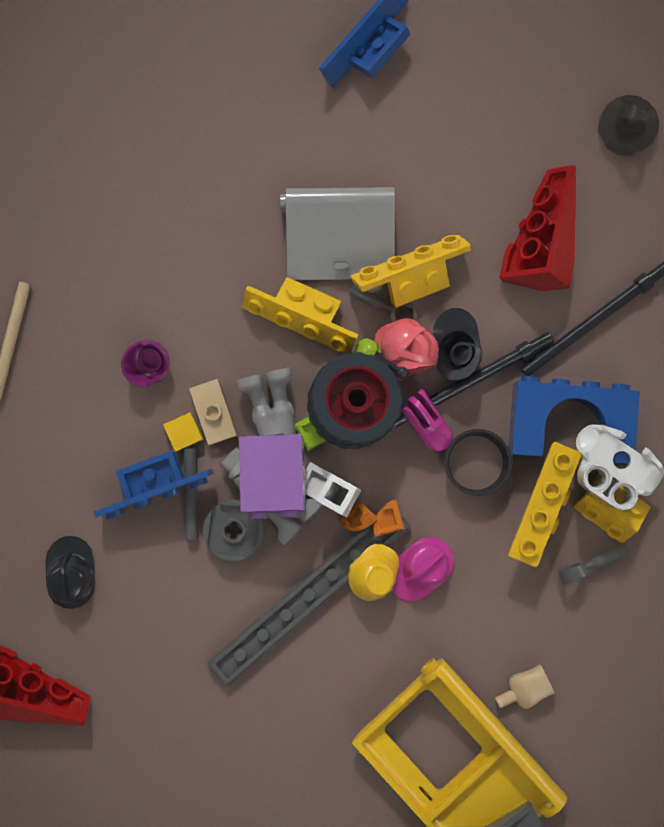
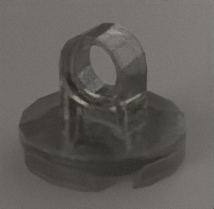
M624 95L615 98L604 108L599 117L598 132L599 135L601 134L608 150L617 155L633 156L644 151L654 142L659 131L660 121L657 111L649 101L640 96Z

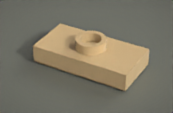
M215 379L189 388L208 445L210 446L236 437L237 433L219 380Z

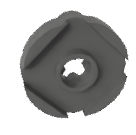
M228 500L215 506L207 515L203 526L204 540L210 550L219 558L227 561H240L254 554L262 544L265 534L263 519H249V514L240 512V500ZM233 521L238 522V527L243 529V533L237 534L236 539H232L231 534L226 532V526H231Z

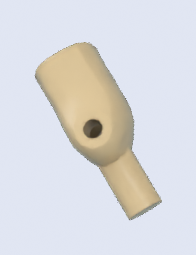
M539 664L530 670L511 676L509 679L510 690L495 697L500 709L515 701L520 707L528 709L538 704L541 700L554 695L555 692L542 666Z

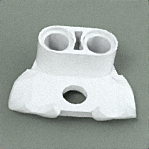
M589 425L580 431L576 439V447L582 455L577 472V481L583 489L607 505L620 510H628L636 504L638 495L649 496L654 492L664 476V467L647 447L641 455L619 439L626 437V433L604 425ZM619 451L626 452L630 458L628 466L623 469L617 468L613 463V457ZM597 469L600 473V481L597 485L591 486L588 482V474L592 470ZM623 487L626 491V497L622 502L617 503L614 499V492L617 488Z

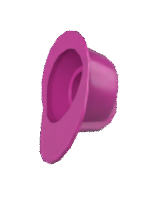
M434 537L422 538L398 556L399 569L392 592L400 599L409 602L419 601L433 592L447 580L453 571L454 556L449 545L441 539Z

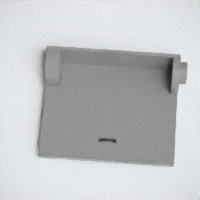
M394 187L286 188V194H280V212L286 213L288 278L293 280L352 279L351 275L358 273L362 268L382 264L395 256Z

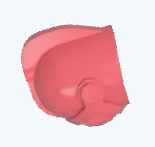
M410 318L399 319L381 327L375 334L374 342L381 348V356L398 367H406L409 371L407 378L437 365L439 357L438 342L429 330L420 326L415 320Z

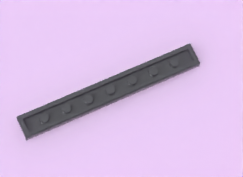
M401 516L404 529L374 537V523L358 531L207 662L209 667L227 687L347 583L349 566L368 547L374 544L389 546L411 527L407 521Z

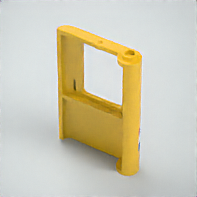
M433 658L421 668L422 674L370 721L352 741L355 748L427 827H486L527 801L532 803L538 817L543 815L549 818L558 813L568 799L560 787L444 659L436 661ZM424 690H430L481 746V752L440 789L436 788L385 732L386 725Z

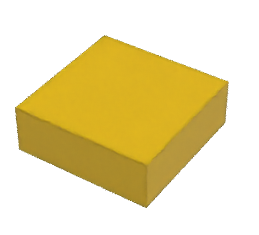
M192 412L163 424L175 452L204 440Z

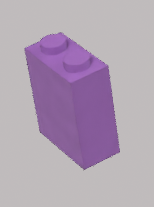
M302 434L239 437L240 512L249 514V519H267V513H280V518H298L299 512H306L304 438Z

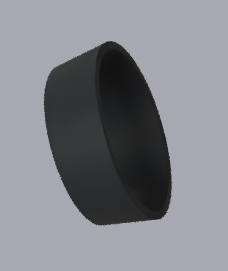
M471 429L465 431L450 443L446 451L445 469L448 478L457 489L469 495L483 496L497 491L507 481L511 472L512 458L508 446L501 437L489 430ZM469 436H482L491 440L498 447L502 455L503 465L498 479L484 489L473 490L461 486L453 478L449 469V456L453 447L460 440Z

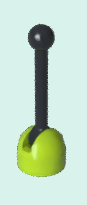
M365 338L356 345L355 353L362 352L366 355L376 356L377 359L386 362L389 368L396 372L398 378L405 379L408 377V369L406 367H398L381 356V348L373 340Z

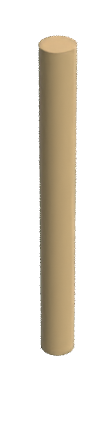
M20 281L0 353V400L2 399L31 284Z

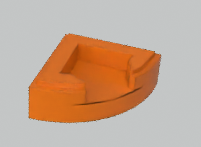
M396 499L386 503L376 515L378 519L374 522V537L404 529Z
M358 501L352 507L348 516H344L339 523L346 530L354 532L369 527L378 517Z

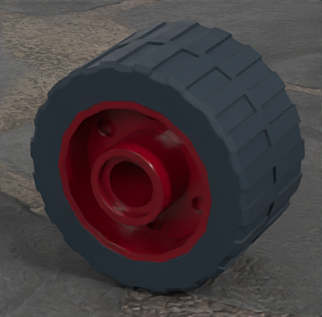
M362 352L342 354L340 357L331 359L326 366H323L312 382L307 396L309 420L311 425L315 427L318 435L322 436L331 445L334 444L343 449L352 448L353 450L365 446L368 447L386 436L400 418L403 406L402 386L397 379L396 373L389 368L386 362H382L376 356L366 355ZM351 396L357 398L359 400L360 407L352 406L348 400V397Z

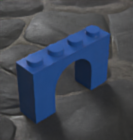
M522 376V381L513 383L508 445L510 454L543 457L546 419L552 408L565 400H574L585 404L594 412L599 425L626 433V437L619 440L636 451L640 391L630 390L631 385L612 384L611 389L600 388V382L583 381L582 386L570 385V380L552 379L551 384L540 383L539 377ZM624 451L617 452L613 457L614 464L628 465L630 462L628 454Z

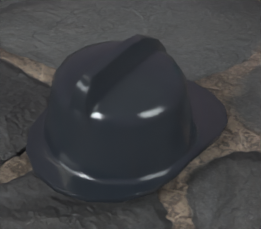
M462 308L448 309L437 318L433 327V336L436 338L439 348V357L436 364L442 376L449 380L460 381L468 378L475 372L482 361L483 351L475 318L470 312Z
M75 536L61 537L52 543L47 551L45 561L46 587L50 598L55 604L62 608L74 609L82 607L90 600L94 593V558L92 549L86 541Z

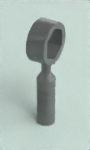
M356 285L353 286L349 294L378 310L384 309L390 312L391 322L396 321L395 311L402 307L411 310L413 320H417V310L411 303L399 307H391L386 304L384 299L368 291L362 292Z
M621 545L593 557L589 563H574L560 569L558 573L562 583L572 582L586 576L588 569L603 567L628 556L629 553L626 546Z

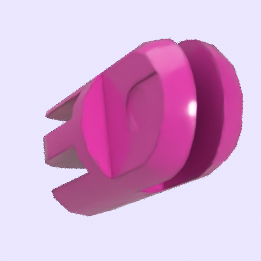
M420 389L416 392L419 400L411 396L407 400L410 409L403 404L401 411L425 446L432 451L442 452L448 449L452 442L453 435L451 429L425 391Z

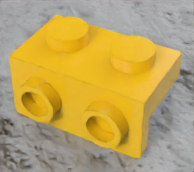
M600 473L595 476L591 486L599 483ZM623 487L617 488L614 492L615 501L620 503L626 497V491ZM587 491L577 501L574 508L586 519L607 532L610 537L623 543L638 532L651 506L638 497L636 504L632 508L620 510L607 505Z

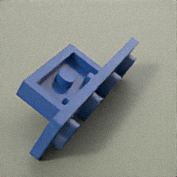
M378 0L365 13L363 18L319 67L328 85L334 87L351 67L371 78L378 73L411 35L407 26L394 20L408 3V0Z
M175 450L116 471L126 500L94 511L95 517L105 514L108 520L124 514L122 508L133 504L134 509H138L151 504L150 497L161 494L162 499L179 494L178 487L189 483L191 489L208 483L207 476L214 474L213 469L211 468L185 478Z

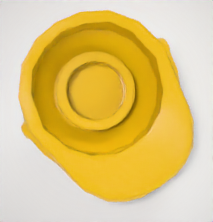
M374 544L368 547L349 566L348 584L352 592L366 601H375L389 594L396 583L399 569L397 553L382 544Z

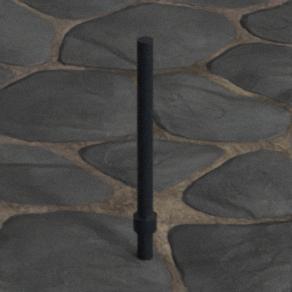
M664 261L649 273L639 275L633 280L634 284L523 365L521 370L525 376H530L640 293L645 294L654 287V283L664 276Z
M547 332L530 342L524 341L515 346L516 350L473 372L468 378L457 381L429 396V399L436 407L521 360L523 362L535 356V352L554 343L553 336L550 332ZM401 413L400 418L395 423L396 428L408 422L403 413Z

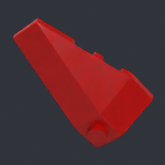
M574 165L547 170L532 199L534 206L527 219L522 218L518 226L521 231L514 243H509L505 251L499 276L502 281L540 291L569 289L575 262L576 167Z
M0 646V720L84 726L91 699L90 695L61 678H52L41 671L42 667L35 663L30 665L16 657L17 653L15 651Z

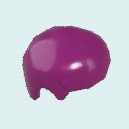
M152 340L137 341L129 346L123 354L120 362L122 374L130 384L142 388L149 387L161 381L167 375L170 367L168 351L160 343Z

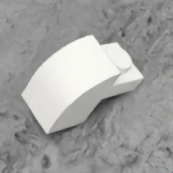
M310 462L305 470V494L347 517L361 490Z

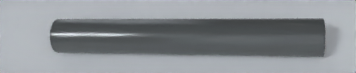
M184 449V477L186 478L196 474V449ZM188 483L185 484L186 540L198 539L197 487L191 489Z

